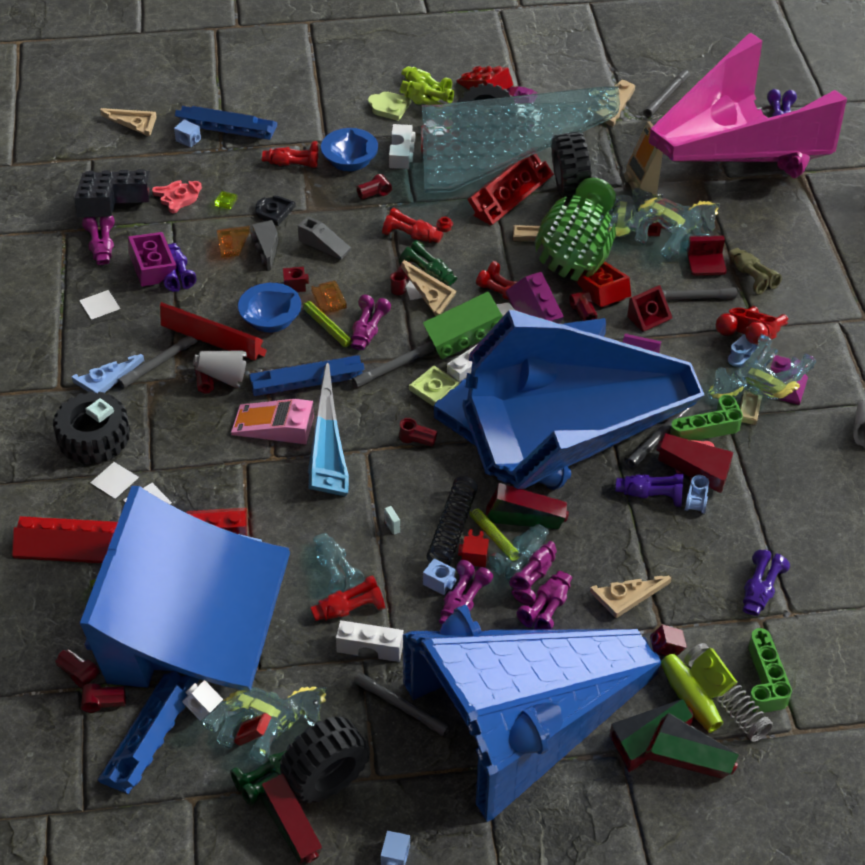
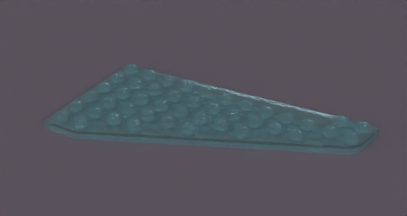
M618 86L594 87L440 105H422L424 193L455 191L550 147L552 138L555 135L577 131L581 133L615 117L620 107Z

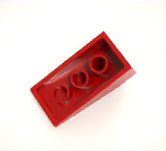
M604 262L596 273L590 277H586L588 270L584 269L578 281H576L583 291H589L592 301L600 307L609 306L611 303L620 302L632 296L630 277L607 262ZM572 268L569 271L570 275L574 272Z

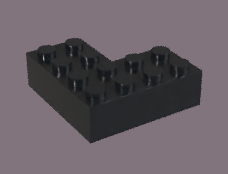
M138 169L136 171L120 170L112 172L104 170L102 172L86 171L82 173L74 198L77 218L112 216L115 203L149 202L152 191L150 171Z

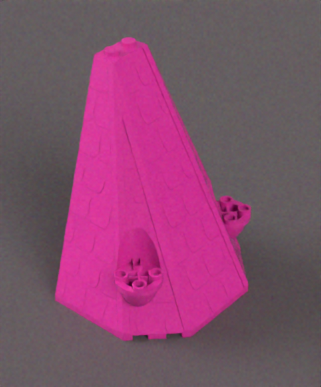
M749 33L651 128L649 144L655 146L672 161L777 162L781 170H784L792 178H797L804 173L811 159L836 152L847 98L833 90L799 110L771 118L766 117L761 109L757 110L754 100H756L754 91L762 40Z

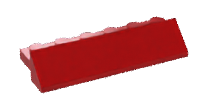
M533 148L528 150L467 199L475 211L473 216L489 225H493L552 177L554 173L546 161L541 162Z
M163 302L160 304L161 326L228 351H245L246 356L244 357L254 361L258 355L265 357L267 350L261 347L262 339Z
M20 516L17 527H14L13 558L103 563L118 522Z

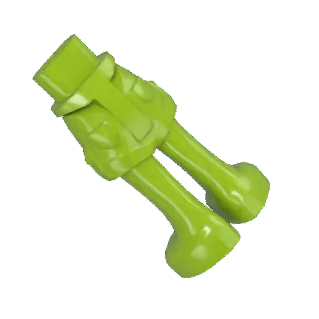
M408 66L401 72L406 80L427 83L430 85L429 88L440 92H445L446 89L452 88V80L450 78H443L439 83L431 77L430 73L416 67ZM430 96V98L435 101L440 100L439 98Z
M403 80L399 90L400 93L405 94V97L411 99L415 104L429 105L437 109L438 112L449 109L450 105L427 97L428 95L439 98L447 103H452L454 98V90L448 88L445 92H440L429 88V85L424 82L417 83Z

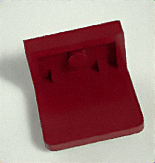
M689 236L687 255L692 275L726 274L723 257L724 236Z

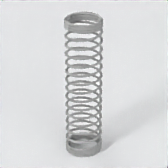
M704 643L694 646L688 651L684 661L692 668L694 660L700 655L689 661L691 657L701 649H704L702 652L704 653L709 647ZM736 683L724 695L718 696L717 701L721 703L726 712L730 713V717L734 718L735 723H739V728L743 729V732L747 734L750 741H758L770 732L773 722L768 717H763L764 712H758L759 706L754 707L755 701H750V696H745L746 691H741L742 686H736ZM740 687L736 694L724 700L731 691ZM744 692V695L738 701L729 705L737 695ZM745 698H749L744 705H742L736 710H733L739 702H741ZM753 703L746 712L738 715L745 706ZM755 708H758L753 715L743 720V718L750 711H752ZM762 713V715L754 723L747 726L751 719H753L756 715ZM764 725H766L763 730H761L759 733H757L756 735H754L756 731H758V730L761 729ZM751 727L748 732L745 731V728Z

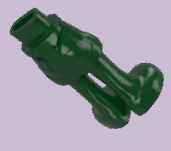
M414 241L411 248L406 247L399 258L400 265L404 260L410 263L413 262L425 273L447 286H451L457 281V277L444 261L439 258L435 259L424 249L425 247L420 241Z
M286 751L268 756L267 762L252 772L244 773L238 767L230 770L233 783L238 792H242L243 799L247 804L252 805L257 802L263 783L281 775L280 761L282 760L283 753ZM271 773V775H269V776H268L267 778H265L264 780L260 781L259 783H257V784H255V785H252L254 782H256V781L259 780L260 778H262V777H264V776H266V775H268V774Z

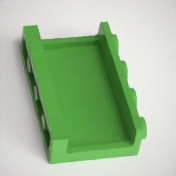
M486 292L423 322L440 358L444 359L480 342L503 315L490 293Z

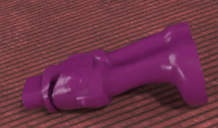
M84 217L82 226L91 235L88 247L93 254V259L96 260L97 265L109 264L114 247V242L109 237V231L114 226V217H100L99 223L102 239H99L98 222L96 218Z
M365 294L361 295L358 300L362 315L359 321H356L352 327L351 347L358 350H364L370 344V341L378 333L377 324L379 320L391 309V303L387 299L380 298L375 305L373 298ZM375 307L374 315L371 321L367 323L369 316L371 315Z
M548 541L546 545L544 544L536 550L529 558L528 564L510 579L509 584L513 587L512 595L520 603L529 606L535 602L536 594L530 588L536 580L546 575L552 562L555 560L557 550L554 542Z
M466 560L458 562L456 569L459 574V581L454 590L448 592L444 598V606L439 620L440 624L443 625L457 607L467 605L469 611L472 610L474 606L472 600L476 593L482 587L490 584L493 579L491 571L480 567L475 573L474 566ZM474 576V580L471 587L465 595H462L466 586Z
M558 571L556 575H552L544 585L539 587L537 591L538 598L532 607H519L517 617L520 622L528 628H531L534 624L535 630H551L554 626L551 617L556 608L565 603L572 576L563 571ZM545 603H549L544 613L538 616Z

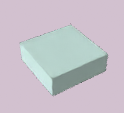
M101 398L85 409L86 413L99 423L114 412L113 407Z
M389 506L384 510L385 523L392 534L395 535L400 533V519L392 506Z

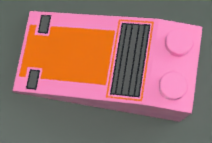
M287 399L241 404L231 435L306 444L314 418L313 401Z

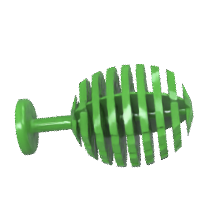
M587 178L578 185L575 195H573L567 207L563 206L567 198L564 197L556 201L542 219L535 239L536 252L542 243L544 249L539 260L545 264L547 258L551 255L552 259L548 269L554 272L558 265H561L562 267L558 275L566 277L571 268L574 269L570 277L571 280L578 281L584 269L588 270L586 277H590L596 273L609 256L616 236L615 223L609 233L607 228L612 219L609 211L615 204L616 194L612 186L600 178ZM605 214V215L603 216L602 220L599 221L598 219H599L600 215Z

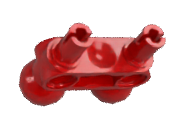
M755 306L748 309L732 308L729 310V313L722 314L716 319L715 326L717 331L723 336H731L735 332L745 334L748 342L758 345L764 343L765 340L775 339L780 328L788 324V317L785 314L778 317L759 313L758 308Z

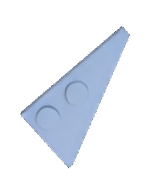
M142 354L128 357L126 362L117 364V361L100 368L91 369L89 374L80 377L75 374L72 376V381L88 392L105 393L118 382L120 377L144 361V357Z

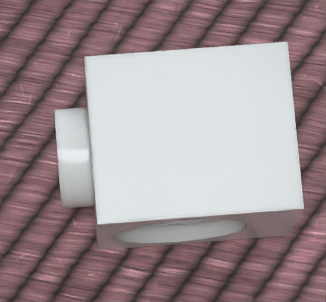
M204 680L200 685L193 684L186 691L188 696L182 702L201 721L223 699Z

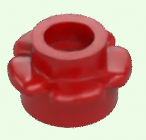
M441 217L437 220L436 225L439 231L448 232L451 230L453 222L448 217Z

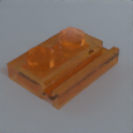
M336 280L319 284L318 287L311 286V292L320 311L324 314L327 311L331 313L347 309V303Z

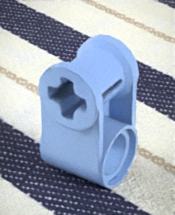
M743 334L731 345L732 352L728 357L729 364L736 367L742 366L758 352L760 344H751L747 341L745 334Z
M696 475L692 478L685 510L692 509L705 514L709 480L705 476Z

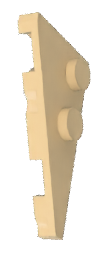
M100 109L101 116L146 136L151 135L157 117L156 112Z
M404 260L401 268L435 316L442 314L457 291Z
M669 575L656 576L654 580L649 581L636 579L623 583L616 582L610 583L609 587L597 588V585L591 587L590 593L615 618H618L670 584L671 577Z

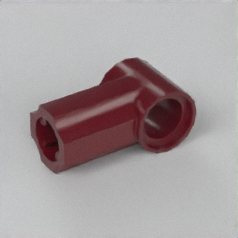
M377 174L373 177L372 181L356 186L358 197L361 200L376 194L385 196L392 190V185L383 174Z
M401 265L397 272L392 273L390 276L391 292L395 295H403L410 281Z
M589 291L570 294V305L573 310H577L582 321L597 319L598 314L592 305Z
M195 369L198 391L206 394L214 390L213 377Z
M404 418L400 421L399 440L401 442L412 443L415 441L428 446H434L438 431L417 425L416 421L412 418Z
M69 649L61 651L55 661L56 665L69 674L80 688L89 684L100 674L99 669L92 661L88 659L84 661Z
M86 684L82 687L81 709L84 712L94 713L103 707H120L126 704L125 686L102 688L98 684Z

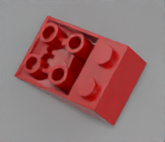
M476 66L472 68L471 72L462 74L461 78L456 80L458 84L468 90L473 86L475 88L479 87L478 84L487 86L490 83L494 87L499 85L502 87V90L514 85L509 68L501 66Z

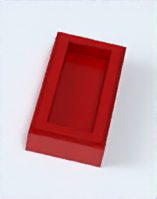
M263 713L242 723L235 736L234 743L241 746L263 736L271 716Z

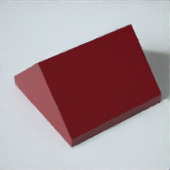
M661 285L629 298L627 317L642 332L673 318Z

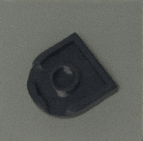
M276 195L266 199L263 197L256 203V215L263 221L272 220L274 225L279 226L296 207V203Z

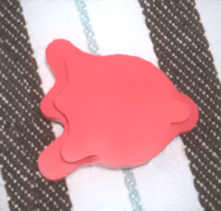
M180 180L167 186L153 187L152 194L161 197V204L169 206L170 213H177L180 208L188 206L197 200L202 186L199 181H188L189 184H184Z

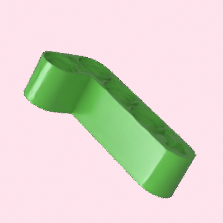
M722 395L718 401L717 411L674 419L671 424L670 435L688 440H703L734 434L740 430L743 414L733 396Z
M757 628L751 634L748 648L762 684L752 688L750 701H755L754 707L759 706L758 712L762 711L765 713L782 710L788 706L792 688L770 633L766 629Z

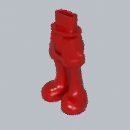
M311 142L310 148L304 151L290 149V147L274 148L273 150L270 148L269 151L262 152V162H269L279 166L298 164L317 168L318 142Z
M396 208L390 210L382 228V234L389 235L393 229H398L411 235L412 239L426 242L429 240V243H432V241L439 243L444 234L428 222L420 219L414 220L402 214Z
M496 261L489 265L487 271L482 270L476 279L478 286L502 294V297L506 300H509L506 290L518 282L507 280L501 276L500 264Z
M373 575L368 576L361 584L345 592L336 591L325 599L318 601V605L310 607L315 621L323 618L327 621L328 618L345 617L353 609L369 603L374 604L378 610L386 608L382 593ZM365 593L359 597L353 598L359 594Z

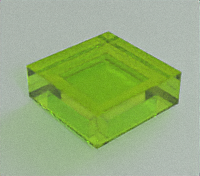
M221 191L215 200V206L231 209L237 201V194Z

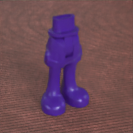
M772 89L767 93V100L774 109L772 117L791 112L790 107L797 99L795 91H786L782 96V100L780 91L777 89ZM780 101L782 102L783 111L780 109Z
M168 244L176 263V269L179 270L182 287L185 290L189 289L196 283V274L192 270H186L187 258L183 255L177 244ZM176 269L167 274L163 280L165 287L175 292L180 290Z
M644 474L626 476L625 479H616V492H624V495L628 494L640 498L666 495L673 499L676 507H681L683 474H675L669 477H649V475Z
M757 550L754 552L752 562L756 565V569L752 579H749L744 587L743 612L758 616L760 611L764 610L769 599L773 598L775 594L773 585L777 574L787 573L790 568L789 561L782 555L776 553L773 556L766 579L762 581L765 568L771 559V552L768 550Z

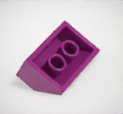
M163 232L128 236V253L141 286L159 284L167 274L176 269V263Z
M542 272L526 276L506 290L507 297L516 311L561 324L564 316Z

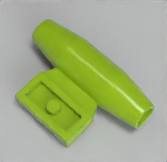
M709 647L694 660L691 670L675 654H670L663 658L661 666L679 699H683L686 705L691 707L694 718L709 733L719 729L723 721L712 698L724 695L737 681L714 649Z

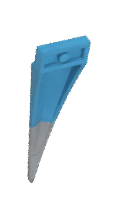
M327 363L324 367L309 462V489L346 496L348 494L349 475L339 436L329 363Z

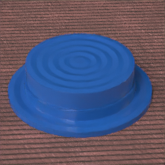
M343 128L333 131L321 143L323 156L330 161L332 166L343 171H356L366 167L378 151L376 138L369 132L357 128Z
M263 283L253 286L243 293L238 302V310L242 319L256 330L277 332L288 327L299 315L301 299L298 293L287 285Z

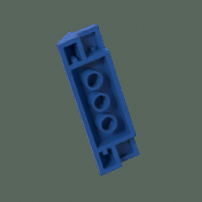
M182 106L181 111L176 110L175 117L180 118L179 123L186 120L200 126L201 129L268 140L271 139L277 127V122L196 106Z
M360 355L251 373L249 378L253 395L258 396L321 385L324 367L327 363H329L331 383L350 380L362 374V370H365L364 364L361 363Z
M176 671L162 676L98 778L100 783L124 793H130L131 789L142 779L141 774L144 769L153 761L152 756L155 751L164 743L163 738L173 728L175 718L184 710L186 705L182 701L188 696L186 691L193 684H197L198 678L189 675L181 677Z

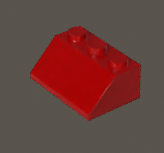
M247 508L186 512L193 517L224 530L247 536Z

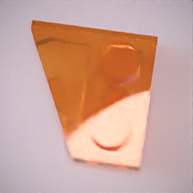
M250 226L217 230L221 258L239 256L250 234Z

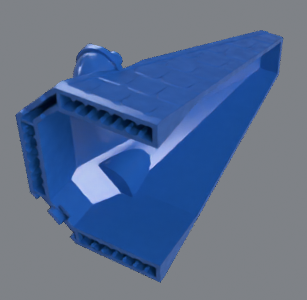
M508 310L469 354L472 368L471 373H467L465 387L469 388L467 399H463L462 407L486 474L498 477V480L505 483H511L517 489H525L539 482L546 485L547 488L555 490L562 488L567 479H570L571 470L568 466L585 460L694 406L704 396V392L690 362L522 312Z
M467 605L455 608L453 614L441 626L440 631H410L403 634V684L412 699H417L443 687L468 726L470 735L475 736L479 747L476 748L478 755L476 805L486 822L494 819L576 745L581 743L600 724L658 674L661 665L658 654L651 650L647 639L641 636L638 629L488 630L481 632L479 623L477 621L473 622Z

